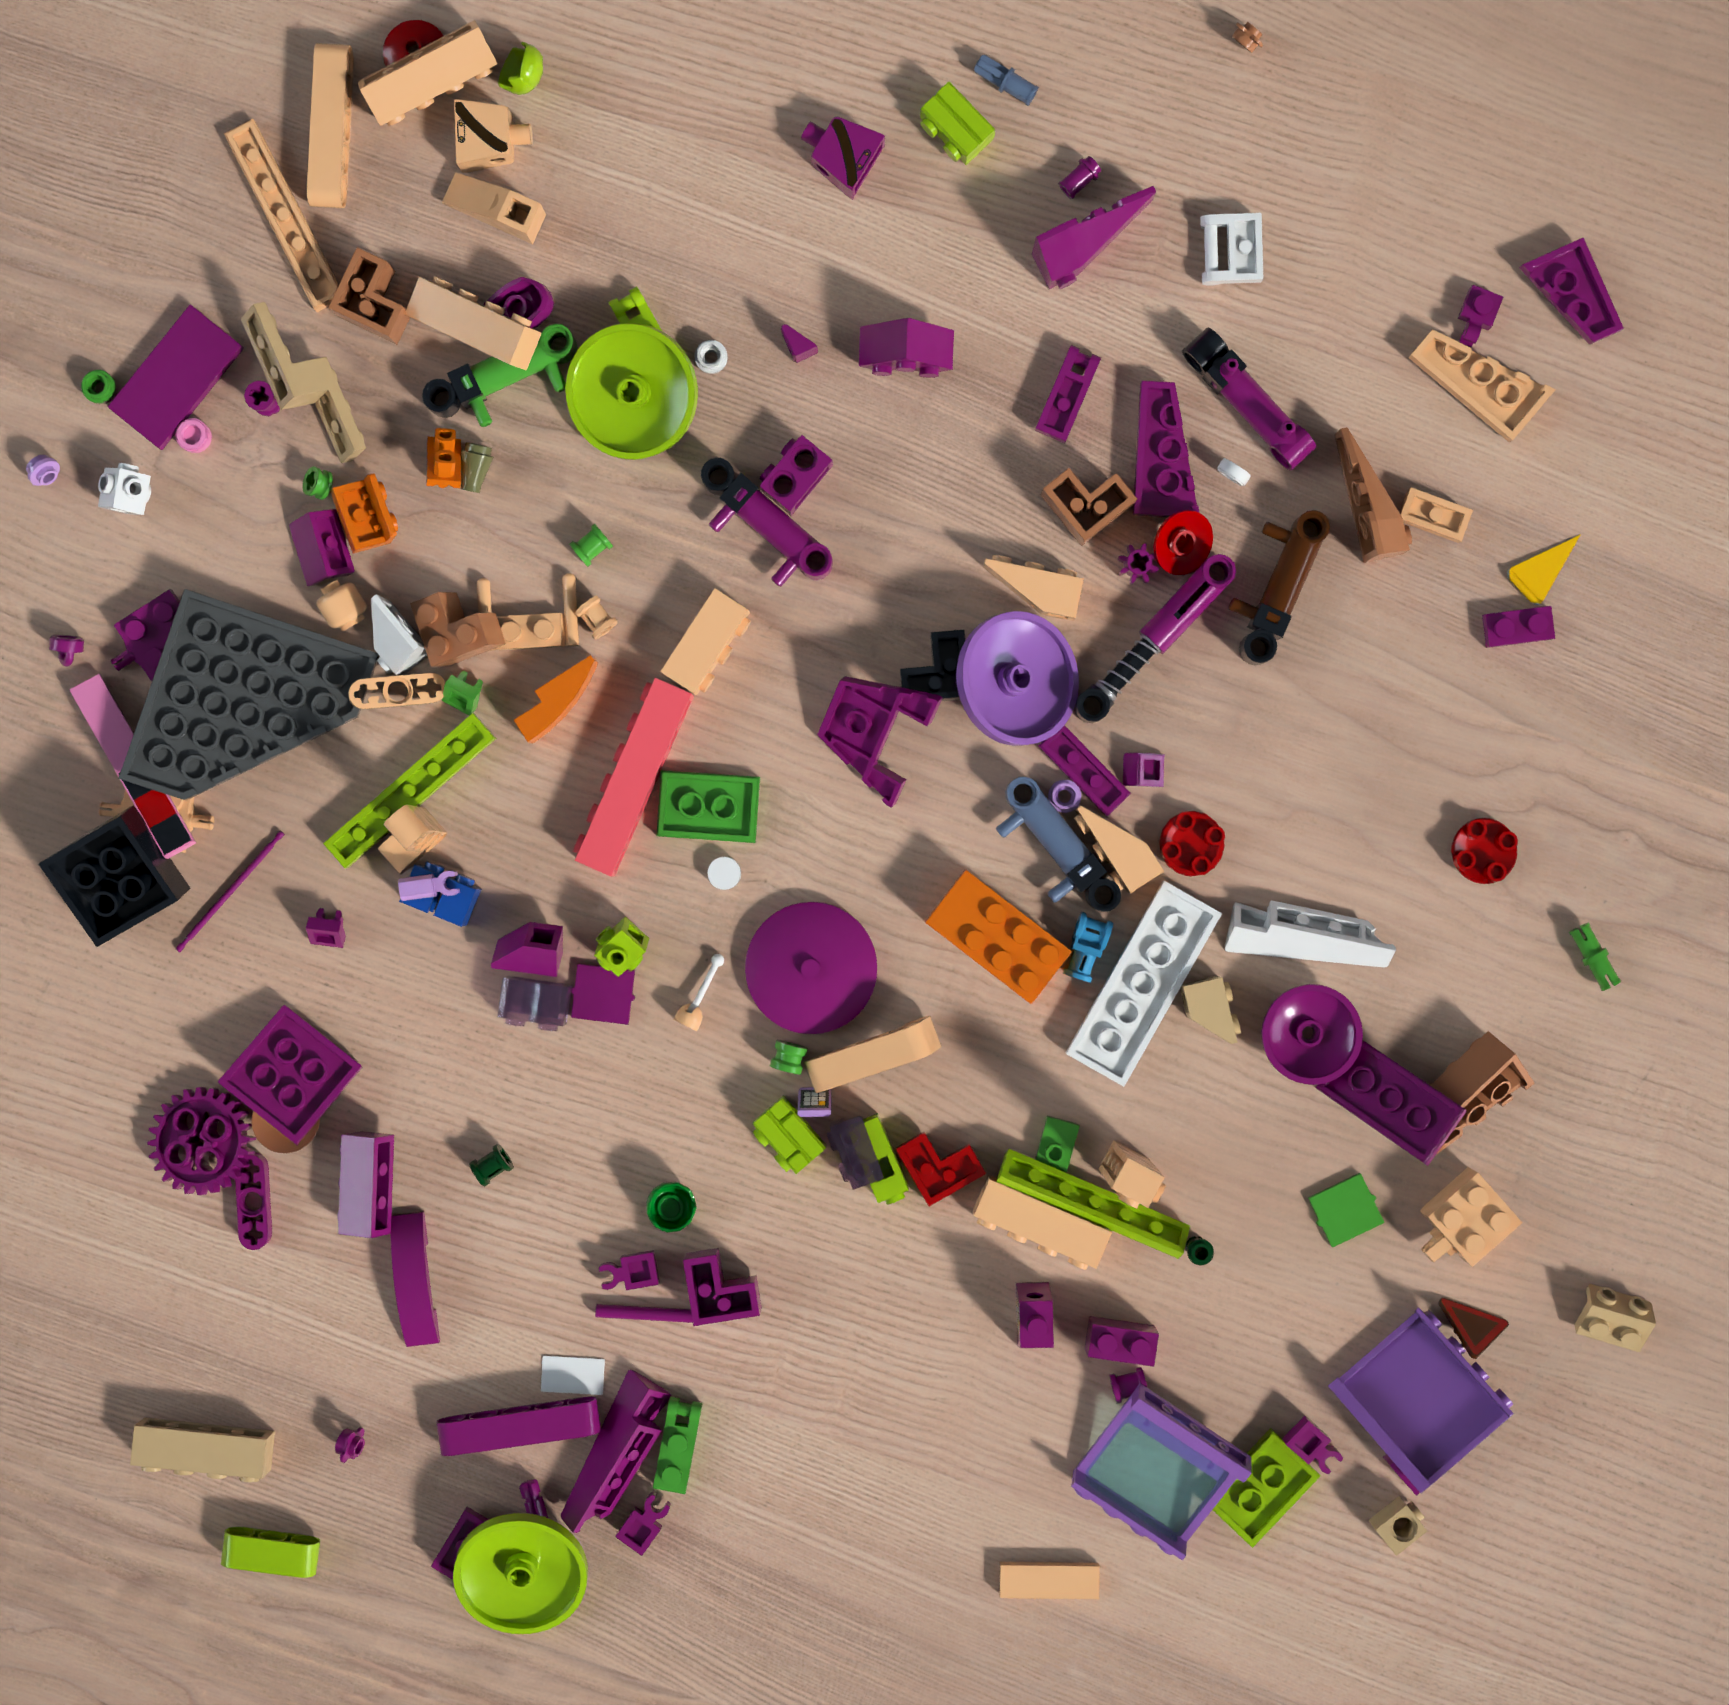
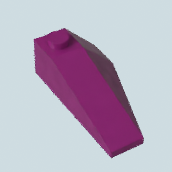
M1154 186L1120 199L1112 205L1113 210L1107 212L1106 209L1100 207L1093 210L1089 216L1082 220V223H1078L1077 219L1074 218L1037 236L1032 256L1048 288L1051 289L1058 285L1059 289H1063L1077 281L1076 276L1153 201L1156 194Z

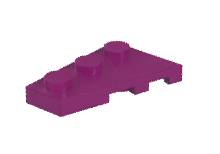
M1584 237L1519 267L1589 345L1624 329Z

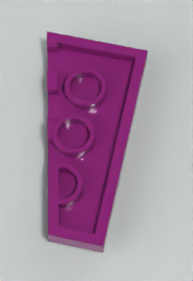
M1141 381L1134 482V495L1137 500L1133 505V515L1169 517L1182 510L1199 512L1194 491L1193 476H1191L1187 443H1185L1183 434V422L1175 382Z

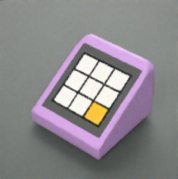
M802 1087L799 1089V1117H829L831 1115V1089L815 1093L813 1087Z

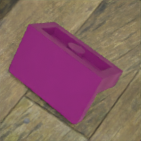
M336 509L308 512L289 524L308 587L315 586L325 579L349 576L355 572Z

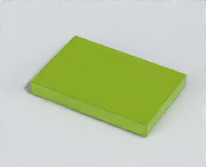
M1272 1428L1246 1453L1251 1456V1475L1244 1483L1236 1479L1212 1509L1252 1548L1321 1476L1310 1464L1308 1465L1292 1451Z

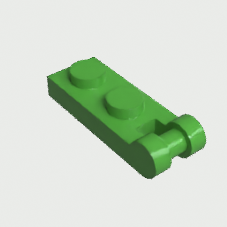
M670 1396L653 1484L654 1489L680 1494L686 1493L703 1405L702 1402L693 1401L692 1404L680 1402V1398ZM677 1415L689 1417V1424L676 1422Z

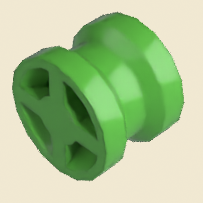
M776 1040L775 1048L777 1053L771 1059L770 1067L801 1075L803 1069L801 1060L802 1057L806 1056L808 1048L795 1043Z

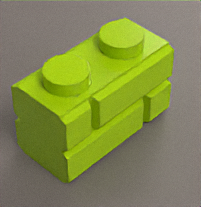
M950 81L920 109V118L922 119L920 124L922 128L932 138L937 135L945 143L943 146L944 151L955 162L960 159L967 165L994 139L995 128Z
M784 1095L753 1121V1125L756 1128L753 1131L754 1136L764 1147L770 1144L778 1153L774 1158L786 1172L792 1169L795 1174L799 1173L826 1149L827 1144L803 1117H799L798 1111Z

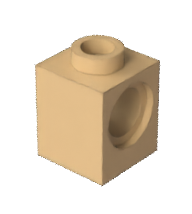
M1400 1496L1368 1520L1396 1556L1427 1532L1420 1522L1425 1516L1412 1501L1406 1505ZM1407 1518L1405 1527L1398 1530L1393 1529L1397 1519Z

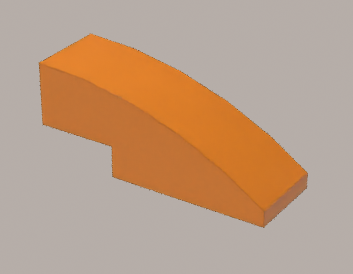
M592 655L588 656L535 690L541 703L514 719V722L528 743L533 744L550 732L578 702L598 665L595 657Z

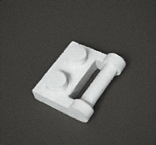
M1262 213L1209 214L1201 216L1200 225L1201 229H1204L1205 272L1202 273V285L1261 283L1263 281ZM1227 227L1228 270L1218 271L1217 228Z

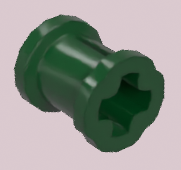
M499 1144L493 1146V1151L478 1161L475 1159L469 1163L472 1173L484 1187L490 1184L491 1179L503 1171L509 1172L514 1168L509 1155Z

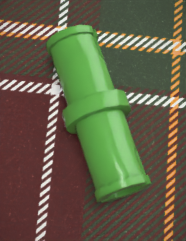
M1589 922L1580 925L1586 939L1582 937L1579 929L1571 930L1569 934L1572 935L1584 957L1582 962L1584 966L1588 965L1601 991L1611 988L1605 978L1606 974L1612 985L1616 986L1619 984L1621 979L1617 976L1607 958L1609 953L1606 948L1601 947Z

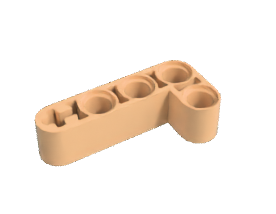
M404 805L385 821L384 826L392 835L381 844L378 850L399 874H403L443 840L447 832L426 808Z
M925 1016L906 1023L898 1029L806 1060L804 1063L815 1093H819L931 1055L942 1046L931 1016Z

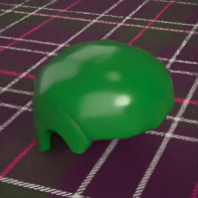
M676 1181L663 1182L653 1188L646 1202V1213L650 1222L655 1228L667 1233L678 1232L688 1226L697 1209L692 1191Z

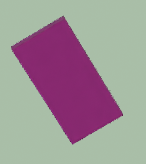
M190 304L109 404L108 408L157 448L163 450L176 434L178 425L190 417L243 351L244 347Z
M1362 1040L1361 1050L1356 1061L1346 1073L1333 1081L1316 1086L1317 1090L1427 1166L1467 1112L1466 1109L1364 1040Z

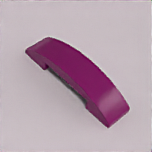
M425 1212L392 1215L390 1238L393 1279L398 1314L406 1347L440 1343L437 1311L433 1309L426 1253L428 1237Z

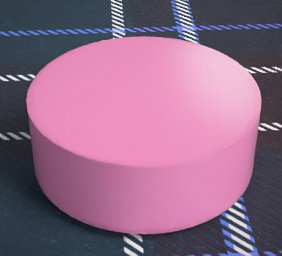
M186 419L176 429L177 443L188 452H203L211 443L212 434L210 428L198 419Z

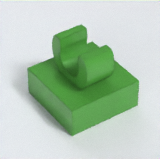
M462 671L458 678L451 674L444 685L442 701L470 716L478 707L483 681L479 679L472 686L465 682L468 672Z

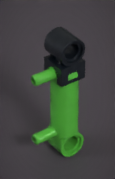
M549 325L540 336L527 370L509 365L493 356L472 366L467 363L447 373L451 383L444 379H434L428 382L423 389V402L432 413L441 418L455 415L460 409L461 404L466 409L472 407L479 425L486 427L492 423V419L484 401L487 400L486 396L544 369L556 392L565 390L566 382L557 363L564 364L573 359L577 352V342L570 330L564 325ZM558 337L566 338L567 343L562 350L554 351L551 349V343L554 339ZM443 391L448 392L449 400L447 403L441 406L435 405L436 395Z

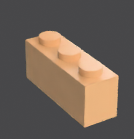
M714 588L660 672L696 696L700 690L705 693L715 678L711 673L717 663L723 665L733 650L729 646L736 635L741 637L750 625L751 620L747 618L750 614L749 610Z

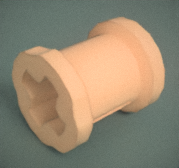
M597 595L590 598L575 611V615L578 618L582 617L593 631L592 637L595 640L604 636L618 623L615 617L611 618L601 606L600 598Z

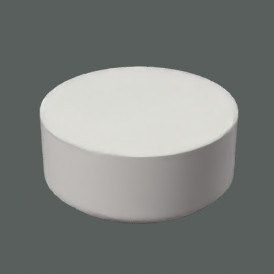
M1223 458L1217 467L1219 473L1239 486H1245L1251 477L1247 471L1226 458Z
M719 857L709 865L708 879L714 887L727 890L736 886L740 881L741 868L734 859Z

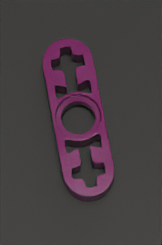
M254 1152V1154L245 1155L244 1159L248 1163L252 1160L253 1165H259V1171L253 1174V1182L260 1181L261 1186L252 1185L245 1188L244 1183L251 1182V1172L245 1171L241 1167H238V1170L241 1172L242 1177L235 1179L238 1237L240 1243L249 1250L262 1248L272 1238L269 1165L267 1159L262 1154ZM249 1192H256L261 1196L262 1205L258 1210H252L247 1207L245 1197ZM262 1214L263 1219L256 1220V1229L259 1232L262 1231L263 1236L255 1242V1238L248 1235V1232L254 1228V1219L247 1221L246 1216L256 1217Z

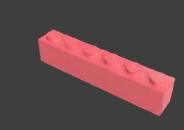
M655 678L652 684L646 683L640 697L644 704L639 714L633 713L627 726V731L631 732L626 744L620 743L614 755L613 761L617 762L613 774L607 773L602 782L600 791L604 795L600 804L594 803L586 821L591 823L586 835L580 834L574 846L573 852L577 853L575 861L613 877L616 875L694 698L692 693L658 678Z

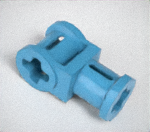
M1085 912L1080 913L1070 947L1074 949L1070 964L1068 968L1064 969L1063 974L1091 983L1092 977L1090 974L1096 957L1101 958L1102 952L1107 946L1113 928L1112 921L1108 920L1104 923L1087 917ZM1086 928L1099 931V934L1086 931ZM1085 955L1081 969L1079 970L1083 956Z

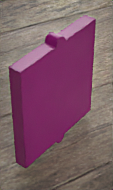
M577 964L575 987L571 989V993L574 994L571 1018L629 1025L631 1003L635 1000V995L633 994L635 970H626L618 977L612 971H607L601 966Z

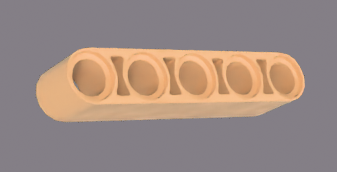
M316 43L314 47L307 174V199L311 207L345 208L347 202L354 69L351 45Z

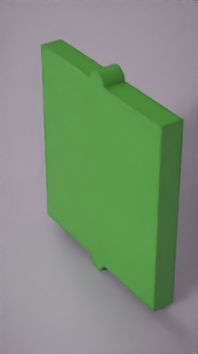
M1361 1173L1308 1197L1318 1218L1316 1224L1322 1226L1332 1248L1385 1223L1374 1202L1376 1196L1370 1193Z

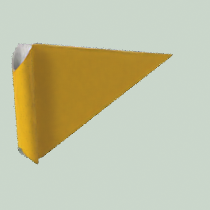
M1580 535L1511 567L1507 571L1509 580L1532 604H1541Z

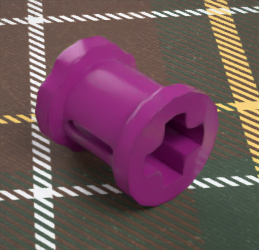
M254 381L247 386L244 398L250 408L267 417L280 411L268 383ZM260 396H269L267 402H259L258 400Z
M1142 1367L1136 1368V1372L1116 1376L1114 1373L1109 1374L1116 1404L1122 1403V1399L1129 1398L1140 1383L1147 1387Z

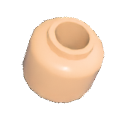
M337 579L320 589L323 595L317 600L316 605L330 627H340L344 631L365 619L363 613L366 611L367 605L353 583L346 582L341 585Z

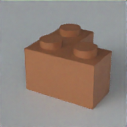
M357 247L328 308L337 317L398 345L410 319L409 316L405 315L406 309L402 305L384 297L396 271L387 261Z
M1070 468L1044 487L1040 494L1081 546L1133 506L1137 500L1117 473L1090 494Z
M437 592L410 603L431 667L451 666L506 644L496 613H475L465 617L457 592Z

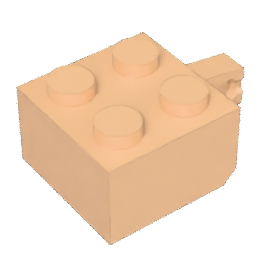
M1467 1167L1421 1209L1420 1212L1434 1227L1429 1232L1433 1237L1421 1250L1432 1262L1438 1260L1446 1252L1450 1256L1457 1253L1463 1261L1473 1267L1520 1226L1522 1221L1478 1172Z

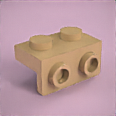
M1589 1284L1586 1288L1588 1301L1574 1324L1576 1334L1640 1353L1656 1325L1652 1303L1638 1296L1633 1297L1616 1292L1608 1287Z

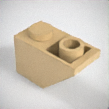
M1214 976L1182 984L1180 991L1186 1016L1228 1043H1238L1236 1034L1241 1033L1237 1015H1231L1228 1002L1233 1001L1229 982H1223L1222 977Z

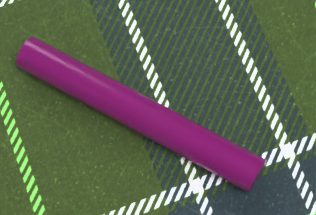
M596 1304L595 1317L693 1323L691 1309Z

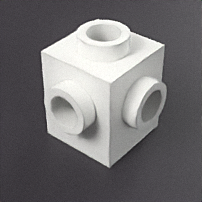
M119 463L118 468H105L98 483L100 491L98 507L130 515H144L146 503L151 495V486L149 485L151 476L138 473L139 467L125 463Z

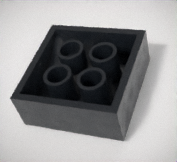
M134 805L38 864L96 947L177 902L191 889L170 858H164L144 819Z

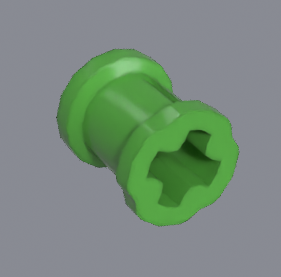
M595 523L591 526L592 530L577 542L572 541L569 543L587 567L592 565L591 560L604 549L610 550L614 547Z

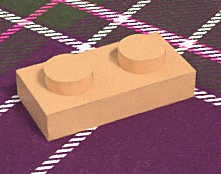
M1410 487L1407 490L1399 513L1405 524L1460 543L1463 540L1473 510Z

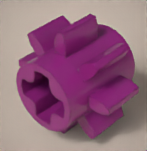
M1146 543L1141 546L1140 550H1135L1131 544L1128 545L1127 551L1129 556L1120 555L1117 559L1119 562L1124 563V568L1118 574L1130 576V585L1136 581V578H1141L1145 584L1148 583L1149 577L1147 572L1156 573L1159 570L1157 566L1152 565V560L1155 559L1154 553L1150 555L1146 551ZM1134 556L1137 560L1143 559L1146 564L1142 567L1143 572L1139 568L1132 569L1130 564L1134 561Z

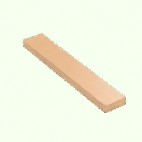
M251 119L224 133L312 307L316 312H319L329 307L339 282L256 121Z

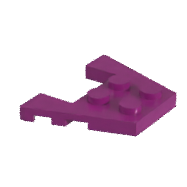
M844 676L838 683L817 735L846 765L850 763L863 776L861 780L869 788L873 786L884 797L882 801L892 808L896 804L907 779L878 764L877 761L896 717L900 711L921 724L928 726L932 723L943 697L937 694Z

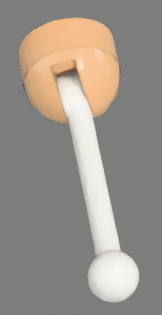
M714 954L712 956V965L693 1003L683 1005L677 1011L673 1020L695 1031L698 1030L703 1017L699 1004L717 968L724 963V957L721 954Z

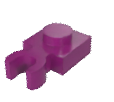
M654 1250L622 1255L620 1257L621 1266H617L612 1262H606L598 1268L599 1272L610 1271L613 1274V1280L602 1283V1289L605 1290L614 1288L622 1281L625 1283L626 1290L655 1286L660 1283Z
M1305 1415L1282 1438L1284 1443L1308 1465L1315 1459L1321 1471L1326 1474L1331 1473V1470L1325 1463L1327 1458L1335 1457L1340 1462L1343 1460L1337 1448L1328 1445L1331 1442L1328 1435Z
M655 1491L648 1495L645 1501L644 1512L635 1506L615 1536L641 1556L662 1528V1525L656 1519L665 1517L671 1506V1503L667 1501L663 1508H654L652 1502L657 1495Z

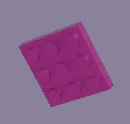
M283 1005L218 1080V1083L294 1144L298 1145L362 1069V1066L286 1005Z

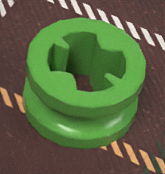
M315 466L309 468L303 479L302 488L304 494L308 496L314 495L317 499L321 500L325 499L332 488V473L327 470L321 471L320 468Z

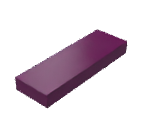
M1065 725L1055 735L1038 745L1106 817L1131 794Z

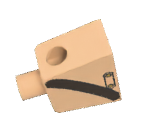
M454 100L456 164L462 173L511 164L514 162V145L532 144L531 124H513V116L508 107L467 100Z

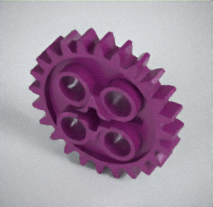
M196 1087L195 1092L193 1089H184L183 1097L181 1095L171 1096L173 1105L162 1103L161 1107L165 1112L164 1115L153 1116L159 1123V1126L149 1128L151 1133L156 1134V1139L147 1142V1145L156 1146V1151L151 1153L149 1158L159 1159L160 1162L154 1167V1171H166L162 1177L163 1182L174 1179L172 1189H181L184 1186V1194H193L195 1190L197 1195H207L208 1190L210 1193L220 1192V1185L223 1188L232 1186L230 1177L233 1179L242 1177L238 1167L250 1166L244 1159V1156L254 1154L255 1151L248 1148L247 1143L255 1141L256 1137L247 1135V1131L252 1128V1123H244L243 1120L248 1116L249 1112H238L241 1101L233 1100L229 1102L230 1093H221L219 1095L218 1088H210L208 1092L206 1087ZM189 1113L194 1117V1124L191 1129L186 1124V1118ZM220 1120L225 1125V1132L222 1136L217 1132V1124ZM199 1137L204 1140V1145L202 1142H199ZM181 1146L186 1150L184 1161H181L178 1155ZM212 1153L217 1158V1165L214 1169L209 1164V1157Z

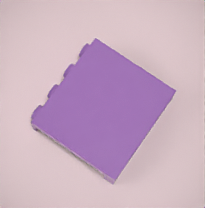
M1417 1308L1411 1317L1340 1378H1336L1328 1387L1422 1494L1514 1413L1509 1409L1513 1403L1500 1388L1494 1392L1485 1382L1490 1377L1479 1364L1475 1362L1470 1365L1462 1356L1466 1352L1462 1345L1453 1336L1447 1339L1440 1332L1439 1328L1442 1326V1323L1430 1310L1423 1313L1420 1308Z

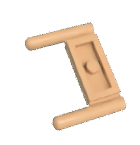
M567 573L562 577L564 613L497 616L506 644L489 651L579 646L578 617L575 615L577 610L575 576ZM480 578L477 581L478 613H492L490 581L486 578Z

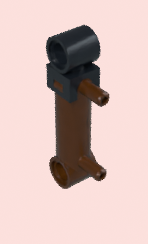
M1311 510L1299 516L1292 524L1291 531L1270 522H1266L1262 529L1263 534L1285 543V546L1261 601L1255 607L1237 598H1232L1228 606L1229 610L1250 619L1247 628L1254 631L1246 635L1239 645L1241 658L1250 665H1261L1272 659L1276 654V640L1283 638L1292 618V610L1321 544L1329 534V520L1320 511ZM1305 521H1311L1316 525L1318 530L1316 537H1309L1304 533L1303 523ZM1253 639H1259L1265 644L1266 650L1263 656H1256L1252 653L1250 644Z

